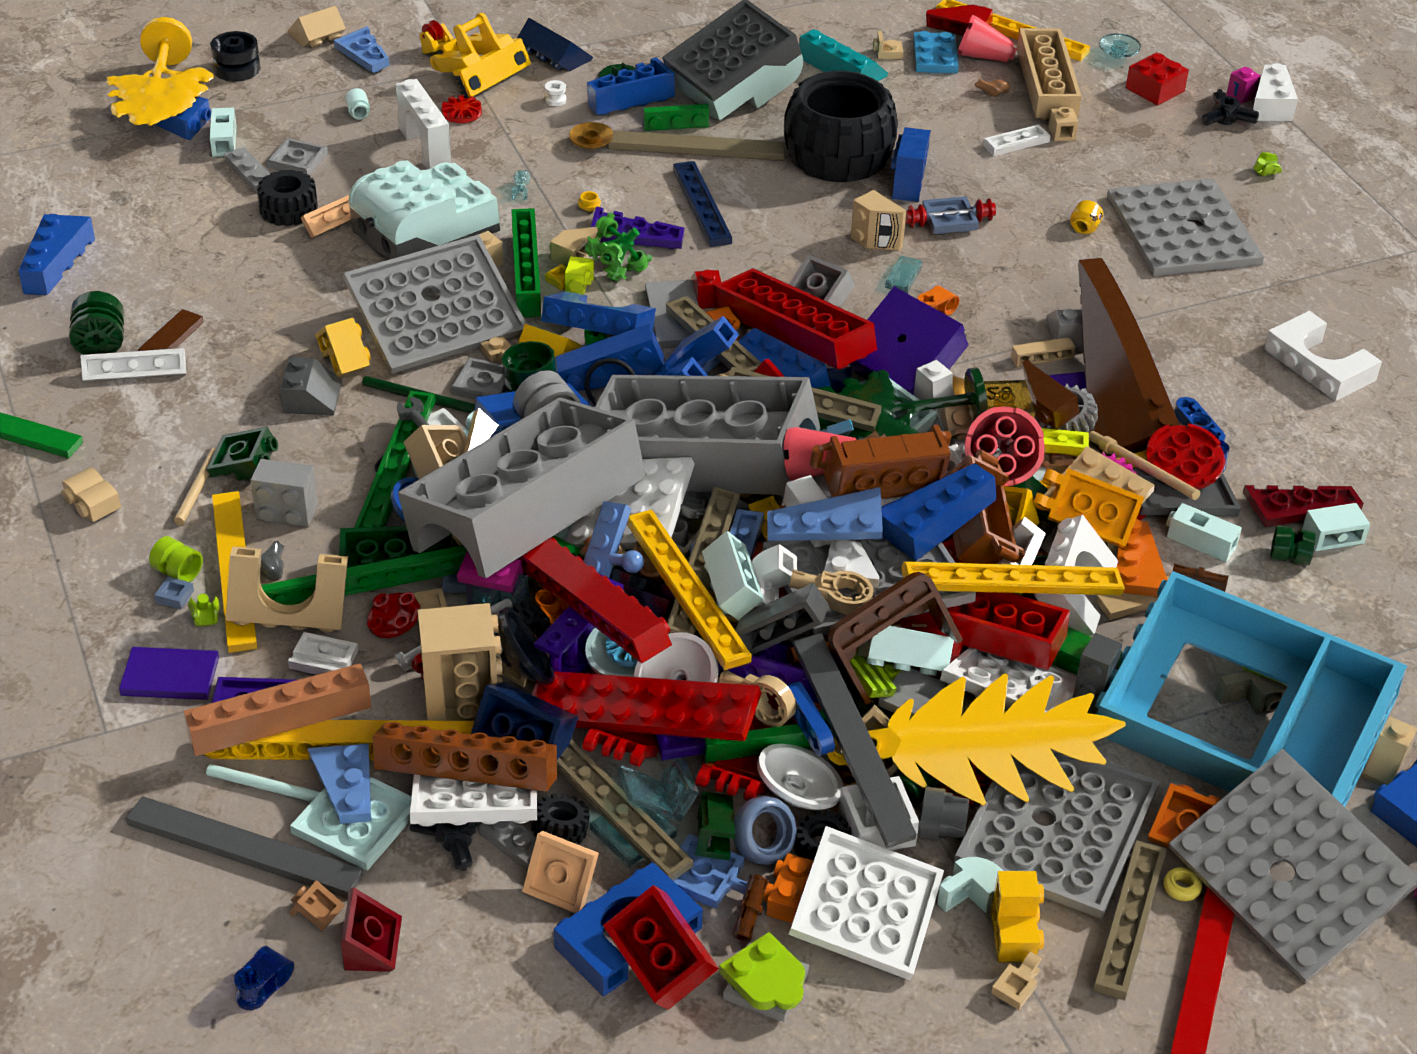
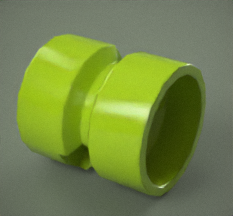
M164 536L152 547L149 555V564L152 568L171 578L191 582L198 576L202 568L203 557L200 552L170 536Z

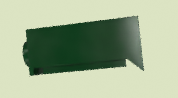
M702 791L697 813L699 838L695 855L729 861L731 856L729 838L734 839L736 834L733 796Z

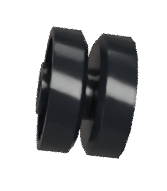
M231 31L219 34L212 39L210 46L214 74L218 78L225 81L238 82L251 79L259 73L261 67L257 38L252 34Z

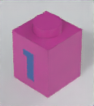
M1246 66L1232 72L1226 95L1236 98L1241 104L1256 98L1261 75Z

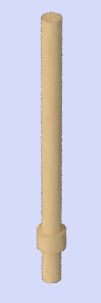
M1095 431L1089 432V440L1099 445L1102 451L1107 454L1115 453L1120 458L1124 457L1128 463L1193 500L1199 498L1200 491L1121 447L1113 438L1102 436Z

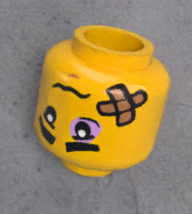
M1083 200L1074 208L1070 216V224L1080 234L1093 233L1097 230L1103 219V210L1097 203Z

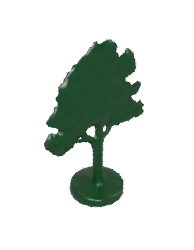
M977 367L968 368L965 372V394L909 401L902 397H896V391L889 379V373L883 369L878 372L873 371L867 375L870 378L861 385L859 380L845 378L842 382L846 387L842 389L841 393H837L881 405V413L874 431L879 436L885 434L886 437L919 433L915 428H911V418L914 413L920 411L968 405L972 424L980 414L988 410L984 380ZM830 386L816 388L836 394ZM895 401L901 402L900 404H894ZM907 411L898 420L891 416L893 412ZM818 418L820 430L827 429V426L836 424V422ZM853 427L854 430L848 437L862 440L873 432Z

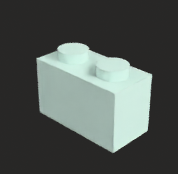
M1357 503L1307 510L1302 529L1316 531L1314 550L1322 551L1364 544L1370 523Z

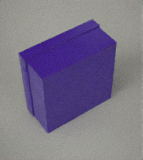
M894 286L867 319L874 323L877 350L868 354L866 358L858 359L849 365L852 367V372L866 380L870 378L867 375L873 371L886 370L892 381L914 395L917 368L938 360L950 370L969 344L964 334L965 329L962 323Z

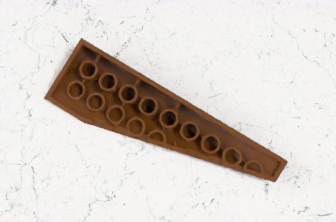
M1102 258L1079 260L1078 272L1079 286L1081 287L1080 304H1082L1081 323H1083L1084 376L1086 391L1088 394H1092L1098 408L1097 423H1095L1094 430L1091 431L1113 438L1117 441L1118 445L1132 453L1145 451L1150 437L1156 430L1165 425H1179L1137 321ZM1097 445L1099 453L1102 454L1103 451Z

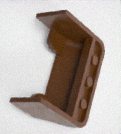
M922 572L909 574L836 622L829 630L828 648L848 690L866 705L871 701L849 661L855 656L857 647L907 614L914 616L929 610L941 632L958 644L963 641L933 580Z

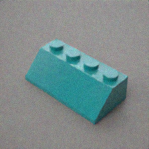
M810 30L799 38V47L803 61L823 72L850 71L864 74L877 81L888 76V72L875 61L824 35L819 30Z

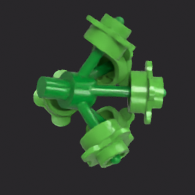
M610 212L607 216L601 217L596 222L595 226L598 229L597 237L593 239L590 236L587 237L588 243H585V252L589 257L593 256L595 261H598V257H600V261L603 264H608L603 269L607 272L606 276L611 278V281H620L621 278L627 279L625 275L626 270H636L638 273L644 271L648 267V262L652 261L653 257L650 254L645 255L642 250L635 251L633 249V240L640 235L639 231L633 227L628 233L622 232L620 234L617 231L618 223L614 220L615 215ZM615 235L617 237L614 240L603 243L599 240L603 236L609 238ZM629 250L631 253L627 259L629 264L625 268L621 264L626 252Z

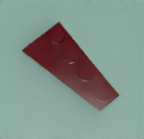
M1244 485L1243 489L1244 496L1265 528L1305 521L1307 510L1357 503L1362 510L1364 504L1352 486H1318L1317 490H1310L1304 486L1293 485L1292 489H1279L1278 485H1267L1266 489H1255L1254 485Z

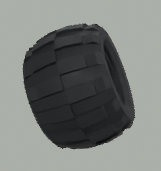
M828 71L804 79L799 83V87L794 89L784 115V138L786 148L789 149V156L793 158L792 162L806 174L825 181L852 182L875 175L876 171L883 169L890 158L897 138V113L890 91L877 80L856 72Z

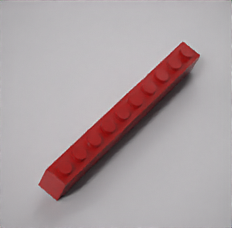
M553 537L517 558L522 561L523 572L639 662L644 663L672 646L668 635L671 632L670 627L663 617L658 618L648 606L643 607L634 596H628L619 585H613L607 576L598 574L592 565L588 566L579 556L575 557L566 546H560Z

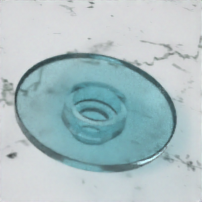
M1113 33L1103 36L1100 39L1099 47L1102 51L1115 58H1123L1138 54L1141 44L1132 36Z

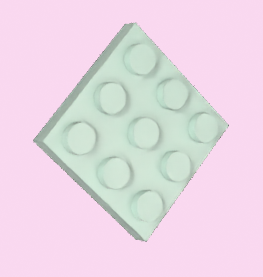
M370 777L371 821L340 824L324 788L290 825L291 834L368 871L410 822L412 796Z

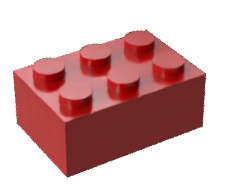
M652 885L603 925L654 1003L667 1010L719 970L669 895L655 885Z

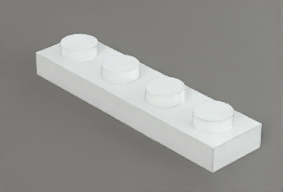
M184 348L81 355L83 381L187 374Z

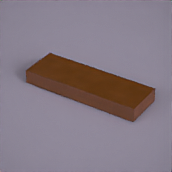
M182 309L145 342L138 351L176 349L204 323L203 316Z

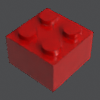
M1156 52L1129 66L1125 88L1158 106L1185 92L1189 69Z

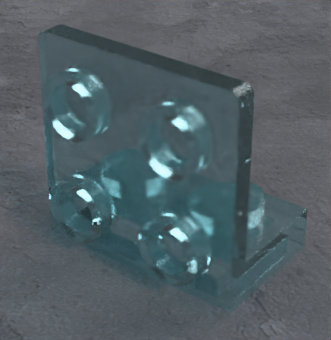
M677 757L671 766L664 770L661 781L624 765H620L617 770L629 803L636 808L642 809L645 807L652 810L663 819L671 818L681 822L699 794L687 762Z

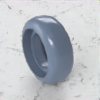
M760 796L748 800L739 808L734 818L736 833L734 843L740 854L751 863L770 865L777 863L778 860H783L787 853H790L795 843L797 831L795 818L789 807L777 798ZM761 813L770 814L777 825L776 839L771 846L765 849L756 844L752 835L753 823Z

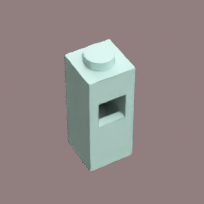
M234 107L212 108L210 126L212 157L224 156L225 153L233 151L236 147L237 125Z
M1184 503L1180 505L1176 512L1172 511L1166 525L1169 526L1167 538L1224 562L1228 561L1237 548L1242 527Z

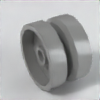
M549 370L537 372L524 380L515 392L513 405L514 410L523 419L559 397L580 403V399L558 373Z

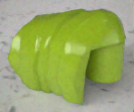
M1261 152L1253 165L1254 171L1260 176L1274 175L1282 172L1281 166L1277 164V155L1269 152Z
M204 593L198 595L197 602H194L192 597L189 599L187 605L196 626H211L218 623L220 606L216 595L213 603L209 602L208 595Z

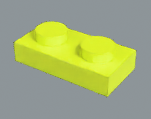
M1041 428L1044 434V453L1079 456L1087 446L1089 447L1088 432Z

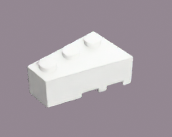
M1279 63L1264 65L1253 110L1259 112L1258 121H1293L1298 98L1286 65Z

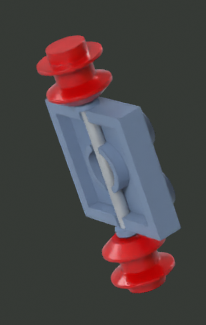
M966 196L923 200L922 205L919 204L917 209H913L912 205L908 206L905 223L909 224L910 228H913L915 223L923 227L927 220L933 234L968 232L978 230V224L982 222L983 217H987L988 221H992L993 216L996 215V205L994 202L992 203L990 198H987L986 203H982L980 199H977L974 206L971 207Z

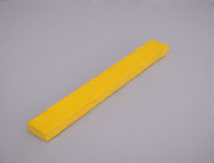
M942 0L936 5V9L967 4L956 0ZM993 13L991 27L1004 36L1018 40L1020 28H1036ZM1064 37L1070 58L1081 62L1090 53L1091 46Z
M236 491L213 494L228 652L258 649L255 623L237 625L232 621H226L230 554L232 547L246 548L240 493Z
M652 509L629 515L626 525L704 641L710 646L724 671L750 663L752 654Z
M903 562L901 566L903 578L913 572H922L933 580L938 591L1122 595L1125 590L1118 568L937 562Z

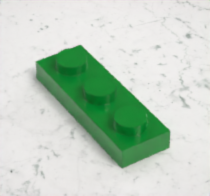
M696 104L644 108V131L709 127V105Z

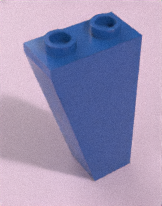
M195 97L196 101L192 104V107L186 109L181 114H177L175 117L171 116L154 125L184 139L191 140L211 118L212 111L209 107V100L203 97Z

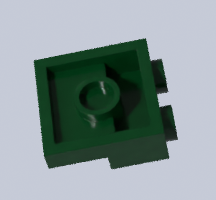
M267 426L222 435L206 470L211 477L226 476L234 473L239 481L250 479L260 459L270 460L272 452L278 450V441Z

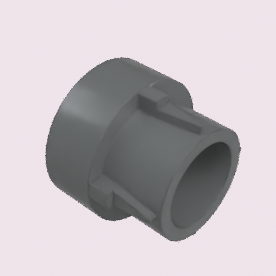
M926 786L919 838L938 841L939 838L947 839V837L963 839L969 799L953 796V793H946V789Z

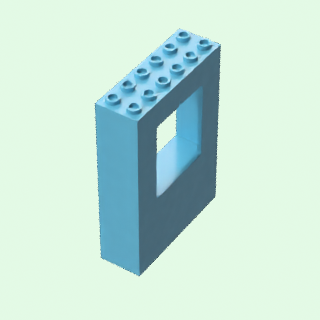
M1172 571L1168 581L1162 580L1157 591V596H1159L1157 601L1150 602L1145 613L1147 618L1145 623L1138 624L1133 635L1134 643L1131 647L1126 646L1120 660L1123 663L1119 670L1114 668L1108 682L1110 686L1107 692L1102 691L1097 699L1095 707L1099 709L1096 715L1107 716L1126 723L1124 728L1105 738L1228 792H1231L1283 748L1346 807L1397 700L1407 665ZM1190 644L1287 685V689L1251 759L1242 758L1147 716L1165 682L1163 678L1167 679L1184 645Z

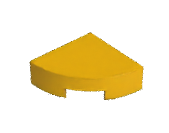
M561 264L545 273V281L562 291L565 288L566 267Z

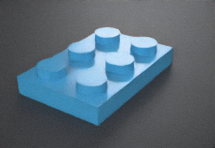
M914 32L916 72L958 74L959 66L955 34L949 32Z

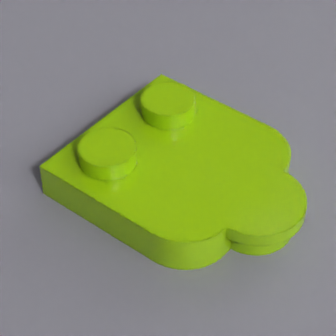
M770 932L719 965V973L756 1009L769 1010L778 1006L781 1009L790 1010L795 1008L803 999L805 968Z

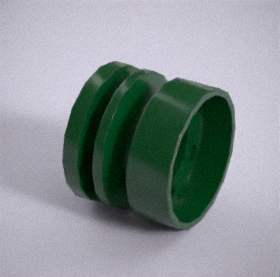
M89 291L79 295L73 301L70 311L69 338L71 345L77 352L83 355L116 353L121 348L124 340L123 305L118 298L102 291Z
M527 341L518 343L508 348L501 358L507 392L516 391L524 380L537 372L549 370L556 372L554 351L549 345L542 342Z

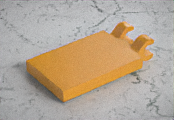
M1047 468L1042 483L1056 487L1051 498L1041 493L1036 494L1033 502L1036 509L1049 511L1048 520L1059 524L1066 518H1074L1083 514L1103 541L1125 548L1144 497L1067 468L1065 475Z

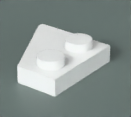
M831 540L824 571L830 573L837 571L856 572L866 577L871 582L873 588H879V575L861 542Z

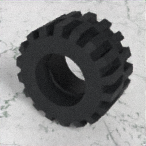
M280 170L264 176L263 180L258 182L257 194L260 214L269 223H276V225L280 226L301 224V217L318 209L315 181L309 174H303L302 171Z

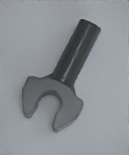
M409 397L411 408H405L402 403H397V412L401 421L412 419L418 428L421 425H429L421 415L424 407L420 399Z

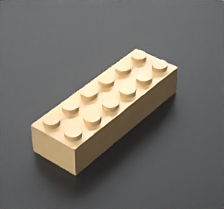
M1020 28L1017 53L1035 118L1047 120L1050 118L1051 109L1060 107L1073 108L1078 118L1082 96L1061 28Z

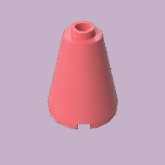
M972 15L957 54L1007 63L1008 59L1013 60L1017 48L1014 47L1015 43L977 16Z
M800 427L788 428L784 439V450H789V459H784L787 476L793 481L809 475L812 478L823 475L824 469H814L810 466L813 447L830 442L831 436H837L840 445L842 442L854 441L856 438ZM827 450L823 452L822 462L826 460Z

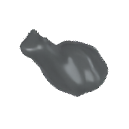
M278 540L274 541L268 550L261 555L260 569L273 581L282 578L284 568L281 555L285 546Z

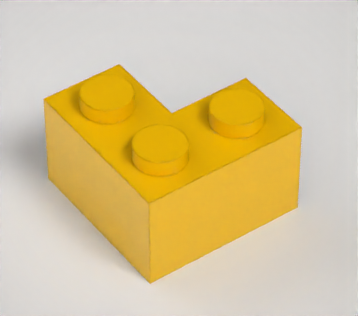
M354 318L326 325L315 334L322 357L329 356L334 372L338 377L363 370L370 365L371 357L369 350L362 344V330L360 325L355 323Z
M1036 871L997 872L990 911L998 962H1023L1030 951L1038 955L1039 949L1044 948L1043 930H1038L1037 923L1040 921L1039 904L1044 902L1043 884H1038Z

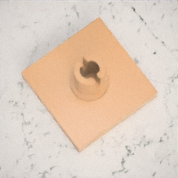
M541 831L536 837L522 892L573 913L579 912L586 903L599 853Z

